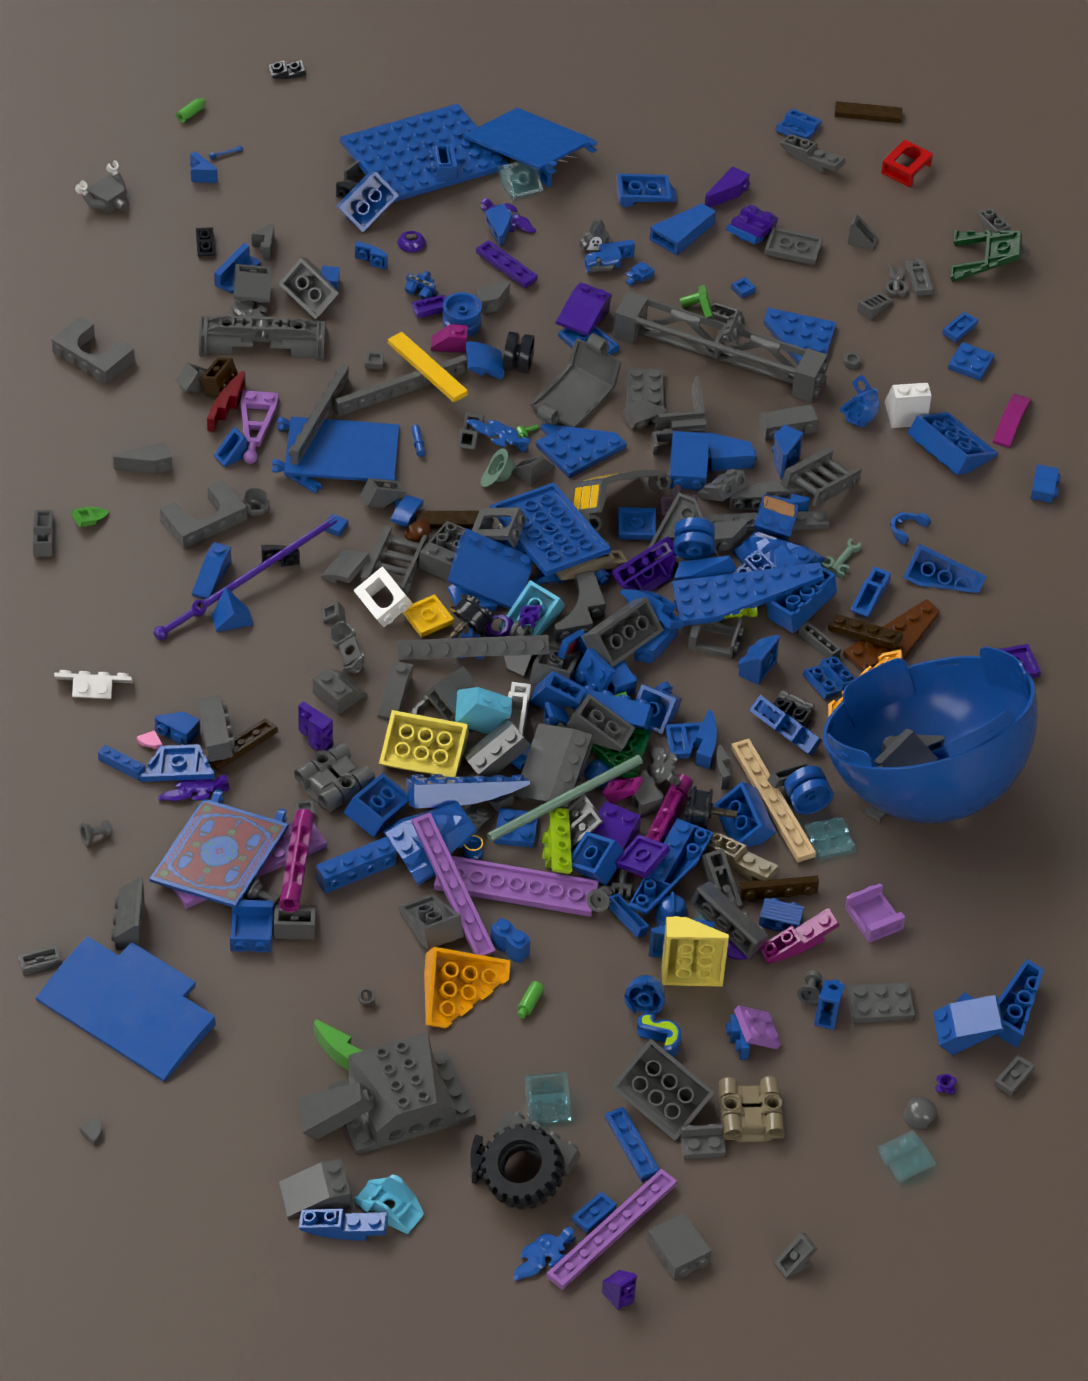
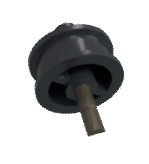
M461 594V600L457 605L450 607L451 612L461 622L451 632L449 639L457 638L466 627L473 628L475 633L482 635L484 627L494 621L492 618L494 614L489 609L482 608L479 605L480 601L476 597Z
M694 786L693 789L689 788L684 818L686 822L708 829L711 815L736 818L737 811L713 807V789L703 791L697 790V786Z

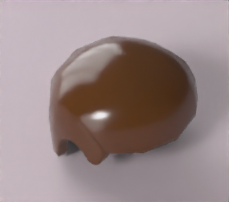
M424 517L410 525L409 530L404 531L405 538L409 541L420 542L423 535L428 537L431 532V526L427 518Z

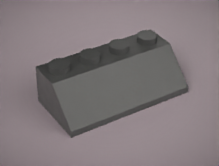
M646 597L634 599L582 637L588 648H593L613 667L660 634L664 629Z
M709 881L696 889L690 904L708 921L714 922V927L717 930L728 934V940L748 959L765 944L768 935L764 928L759 925L757 926L749 914L742 912L734 900L727 898L723 894L719 886L713 885Z

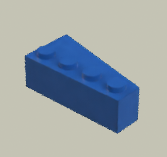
M822 567L824 581L806 588L799 587L792 590L791 594L786 595L784 593L777 596V599L767 602L768 618L791 633L796 632L837 593L835 574Z
M1028 959L1024 961L998 999L1004 1031L996 1035L1018 1048L1024 1035L1044 971L1043 968Z

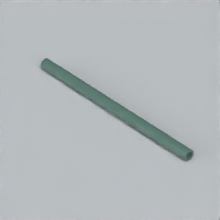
M637 755L487 833L488 839L493 842L643 763L641 757Z

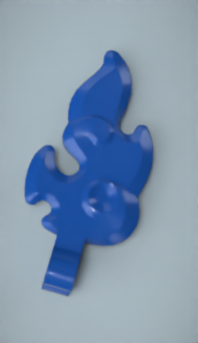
M475 419L467 420L466 423L470 424L477 432L489 437L499 436L498 439L492 438L491 441L501 447H506V443H509L511 446H517L521 452L526 453L531 442L529 438H519L518 431L515 428L506 426L499 421L488 420V425Z
M568 1226L557 1238L552 1234L545 1233L540 1235L535 1242L527 1245L520 1257L522 1259L527 1258L528 1260L515 1270L514 1280L519 1281L521 1278L536 1275L540 1269L545 1267V1257L547 1256L552 1259L549 1267H554L565 1257L564 1254H560V1251H564V1245L571 1243L575 1239L573 1235L575 1231Z

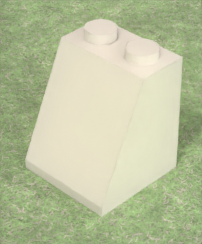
M928 383L892 385L885 399L891 428L911 427L917 415L929 414L931 392Z

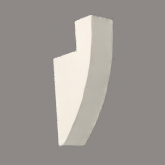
M512 682L511 691L508 694V697L512 698L511 715L508 718L518 731L524 735L531 684Z

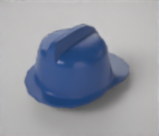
M674 892L665 896L656 906L657 927L666 925V917L678 916L688 918V908L685 901L680 896L675 895Z

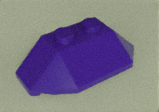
M667 536L614 569L612 574L620 587L625 590L651 591L669 580L672 576L677 557L674 553L673 542Z

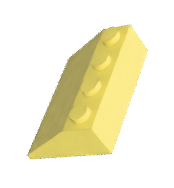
M392 710L379 765L430 775L442 774L444 777H456L469 735L468 724Z
M666 917L661 965L662 984L723 987L729 935L687 917Z

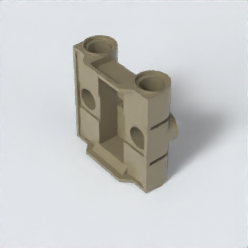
M732 1077L723 1078L719 1081L718 1094L721 1123L724 1128V1140L768 1142L772 1139L784 1138L782 1098L780 1097L779 1081L776 1077H764L761 1079L760 1085L738 1086L737 1080ZM742 1104H760L761 1107H742Z

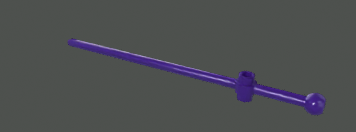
M331 517L226 587L233 591L336 524L337 520L331 524L329 523L336 517ZM224 588L204 601L196 600L190 610L167 625L157 626L153 631L156 639L164 640L167 638L168 632L194 615H204L207 607L220 599Z

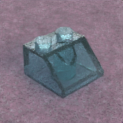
M520 161L497 167L501 183L510 199L543 191L538 169Z

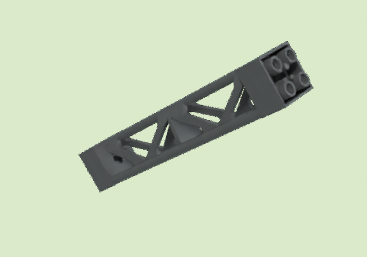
M628 291L615 313L614 339L634 344L640 334L793 384L792 397L810 403L813 402L815 397L819 396L821 385L824 386L827 380V375H825L829 366L827 354L808 348H800L743 329L741 336L749 338V342L728 347L725 346L721 339L726 329V323L649 299L648 296ZM648 306L669 312L670 317L648 321ZM685 321L702 338L664 325ZM700 323L721 329L716 340L700 326ZM666 335H674V336H677V337L682 338L684 341H681V340H678V339H675V338H672V337H669V336H666ZM764 346L780 363L744 352V350ZM779 349L803 356L797 368L779 352ZM746 361H754V362L760 363V364L763 365L764 367H761V366H758V365H755V364H752V363H749V362H746Z

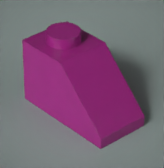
M449 324L432 335L431 351L466 353L468 325Z

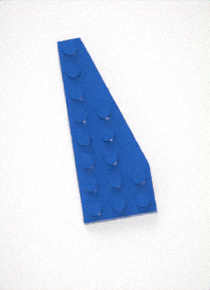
M819 562L672 581V588L678 616L685 622L683 626L724 620V616L730 614L734 616L739 614L742 609L755 608L777 599V596L781 594H791L792 590L799 587L806 588L824 581L821 563Z

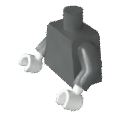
M113 161L114 168L111 167L110 163L107 165V171L113 173V176L109 174L88 189H86L87 183L83 180L76 185L75 191L83 194L82 197L90 208L111 213L117 208L125 211L128 207L126 202L127 190L121 174L117 172L119 167L117 161Z

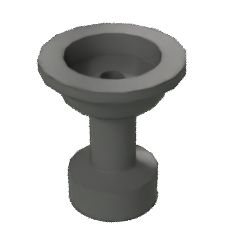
M109 820L102 821L101 826L95 828L84 822L79 825L80 836L86 846L90 844L95 835L103 834L107 837L113 834L112 825Z
M257 879L247 895V900H256L259 897L264 901H273L274 910L276 904L280 901V895L277 893L270 895L263 891V885L260 883L261 880Z
M606 885L591 890L586 899L590 909L596 912L606 910L610 904V896H613V890Z
M816 970L807 972L805 981L808 985L800 987L797 991V997L803 1003L811 1005L818 1003L820 991L816 986L822 980L820 972Z

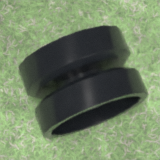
M509 331L504 349L503 370L513 371L517 364L519 372L529 374L534 356L535 335L524 334L520 343L519 333Z

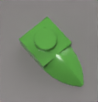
M84 507L73 509L71 515L79 527L95 525L109 511L100 507Z

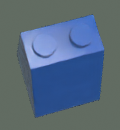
M673 431L670 460L672 484H670L669 488L692 490L704 488L703 486L706 484L708 433Z

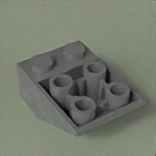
M446 521L420 551L418 569L447 581L458 541L466 529Z

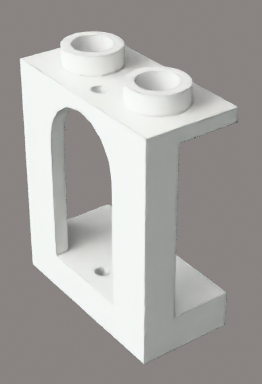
M383 566L354 589V592L383 627L392 623L398 615L406 611L413 604ZM387 586L393 594L394 600L389 607L380 608L371 597Z

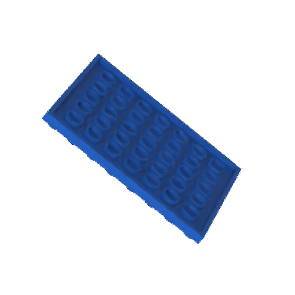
M459 104L340 137L342 146L354 161L358 160V166L366 175L371 170L376 171L399 195L393 202L508 169V163L500 153L463 138L464 134L478 127ZM453 143L457 161L456 179H435V174L431 171L432 161H429V151H432V146L450 145ZM440 158L441 163H448L447 158Z

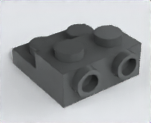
M730 469L726 474H721L711 483L705 484L704 488L698 491V495L701 499L724 501L749 483L744 471Z

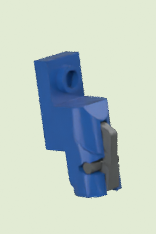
M634 240L600 244L599 252L584 255L586 259L584 260L586 272L612 271L613 268L621 267V259L634 257Z

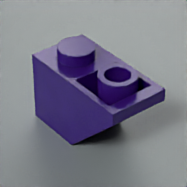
M618 1270L603 1280L602 1293L617 1310L623 1306H629L634 1301L637 1275L632 1272Z

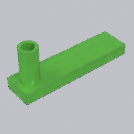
M705 285L698 287L699 292L680 298L682 308L701 303L705 318L712 316L711 302Z

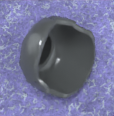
M249 488L245 491L242 502L247 507L249 515L261 516L268 512L270 500L267 498L266 491L260 488Z
M915 1097L906 1105L904 1119L913 1128L926 1129L930 1123L934 1122L937 1108L928 1098Z

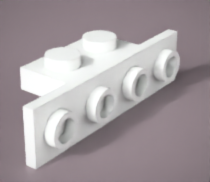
M60 670L59 673H54L56 680H73V698L111 700L113 682L133 683V678L127 673H117V676H111L108 672H98V675H92L89 671H79V674H72L69 670Z

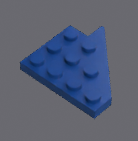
M773 308L767 309L764 318L765 327L776 340L800 348H808L824 354L828 353L836 322ZM787 351L793 360L799 364L803 356Z
M541 424V430L547 436L536 441V447L568 478L626 449L627 445L616 432Z

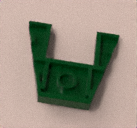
M954 230L953 242L955 247L986 242L985 260L951 265L950 279L954 282L1020 260L1021 231L1000 230V233H991V230H984V233L975 232V230H967V232Z

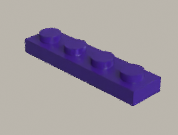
M488 240L476 248V254L523 288H527L537 281V274Z

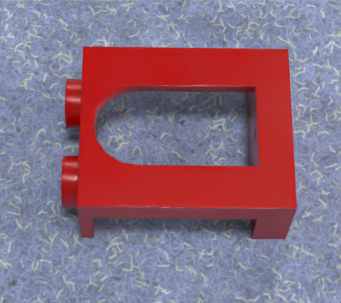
M904 139L883 160L881 174L910 188L913 185L914 176L925 165L931 167L933 153ZM901 154L915 160L908 168L895 162Z

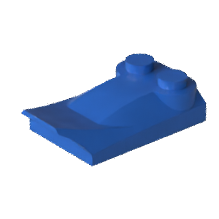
M617 173V197L619 204L623 207H631L635 202L677 203L676 189L670 184L668 175Z

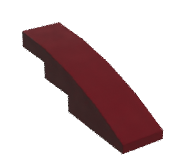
M241 371L234 377L217 397L207 417V431L215 432L218 420L226 421L230 408H238L242 391L246 384L245 371Z

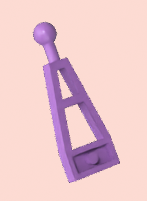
M242 391L241 415L244 436L247 438L248 450L244 452L243 459L248 464H253L258 459L255 449L261 446L277 411L279 393ZM247 408L269 410L264 422L248 421ZM249 430H258L257 438L250 437Z

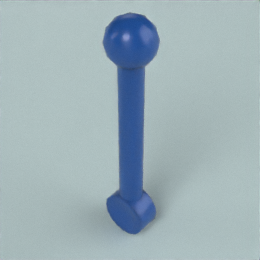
M237 146V148L219 153L211 152L209 157L213 160L217 156L236 151L242 152L243 147Z

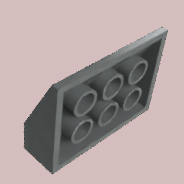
M539 723L521 775L530 780V785L516 790L514 796L542 805L579 786L594 743L593 735L576 729ZM574 799L558 808L568 809L573 804Z
M649 1039L611 1086L612 1089L674 1141L680 1136L682 1127L689 1125L715 1093L652 1039Z

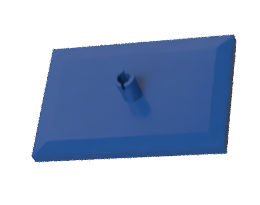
M555 483L490 505V508L520 507L527 520L517 543L545 576L611 553L610 546ZM496 517L504 527H507L512 520L511 517Z

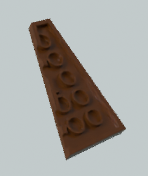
M926 599L882 626L903 633V639L894 649L860 640L845 649L843 656L861 672L869 666L873 668L879 663L878 657L882 653L901 650L903 660H905L914 648L915 643L921 639L925 630L938 617L940 610Z

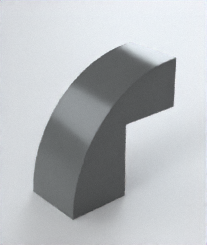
M465 412L463 429L459 430L457 447L474 450L477 448L481 433L477 432L466 422L467 420L475 419L484 423V415Z

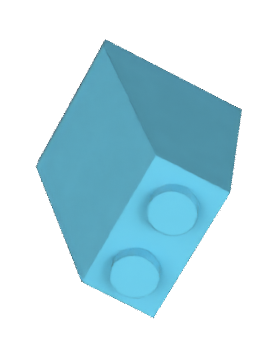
M480 687L460 689L457 691L455 722L468 724V729L488 735L511 715L512 698Z

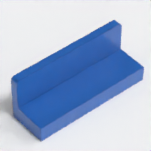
M243 243L214 273L216 287L233 293L235 264L259 266L261 264V260L250 256V245Z

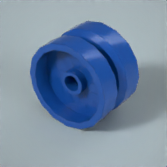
M465 292L454 293L448 296L443 303V327L445 328L449 324L468 325L467 336L477 333L481 327L482 304L475 295Z
M690 517L682 519L675 524L674 553L678 557L686 560L709 558L714 554L715 525L711 521Z
M818 766L802 767L789 775L784 782V789L795 811L799 814L808 815L824 809L833 799L834 792L822 768Z

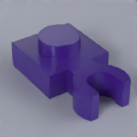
M542 605L523 606L520 613L521 628H524L527 624H531V628L535 626V622L539 621L542 615Z

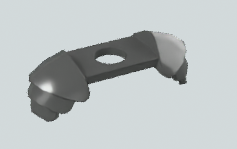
M345 621L337 622L330 628V637L333 640L332 644L339 646L345 664L341 668L349 673H359L364 663V653H361L356 640V631ZM354 646V652L351 655H347V649Z

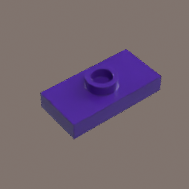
M441 295L412 302L411 307L417 319L443 313V303L446 297Z

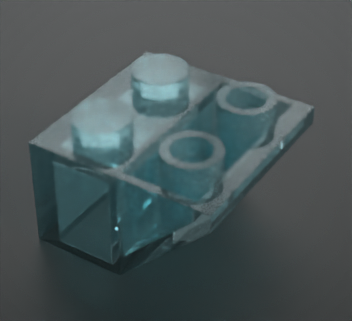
M566 1072L525 1076L524 1093L530 1123L531 1121L537 1123L571 1121L570 1095Z

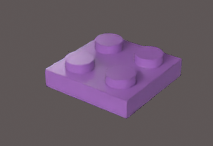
M740 1005L734 1009L747 1043L778 1049L782 1045L769 1012Z

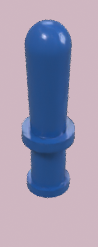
M413 425L411 427L414 438L413 445L417 450V456L423 457L426 453L423 448L424 441L421 437L420 427Z

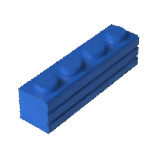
M104 745L98 751L99 761L138 781L140 779L139 774L145 772L144 764L107 745Z
M619 893L610 896L608 908L637 938L645 936L649 925L634 909L628 908L629 904Z

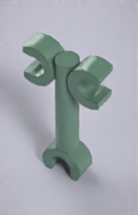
M850 538L847 542L846 550L836 562L832 557L827 556L826 563L822 562L821 567L836 573L838 578L844 579V572L849 573L850 569L844 562L852 553L860 551L861 543L852 545L853 539Z

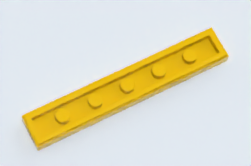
M403 332L388 339V344L453 403L468 395V390Z

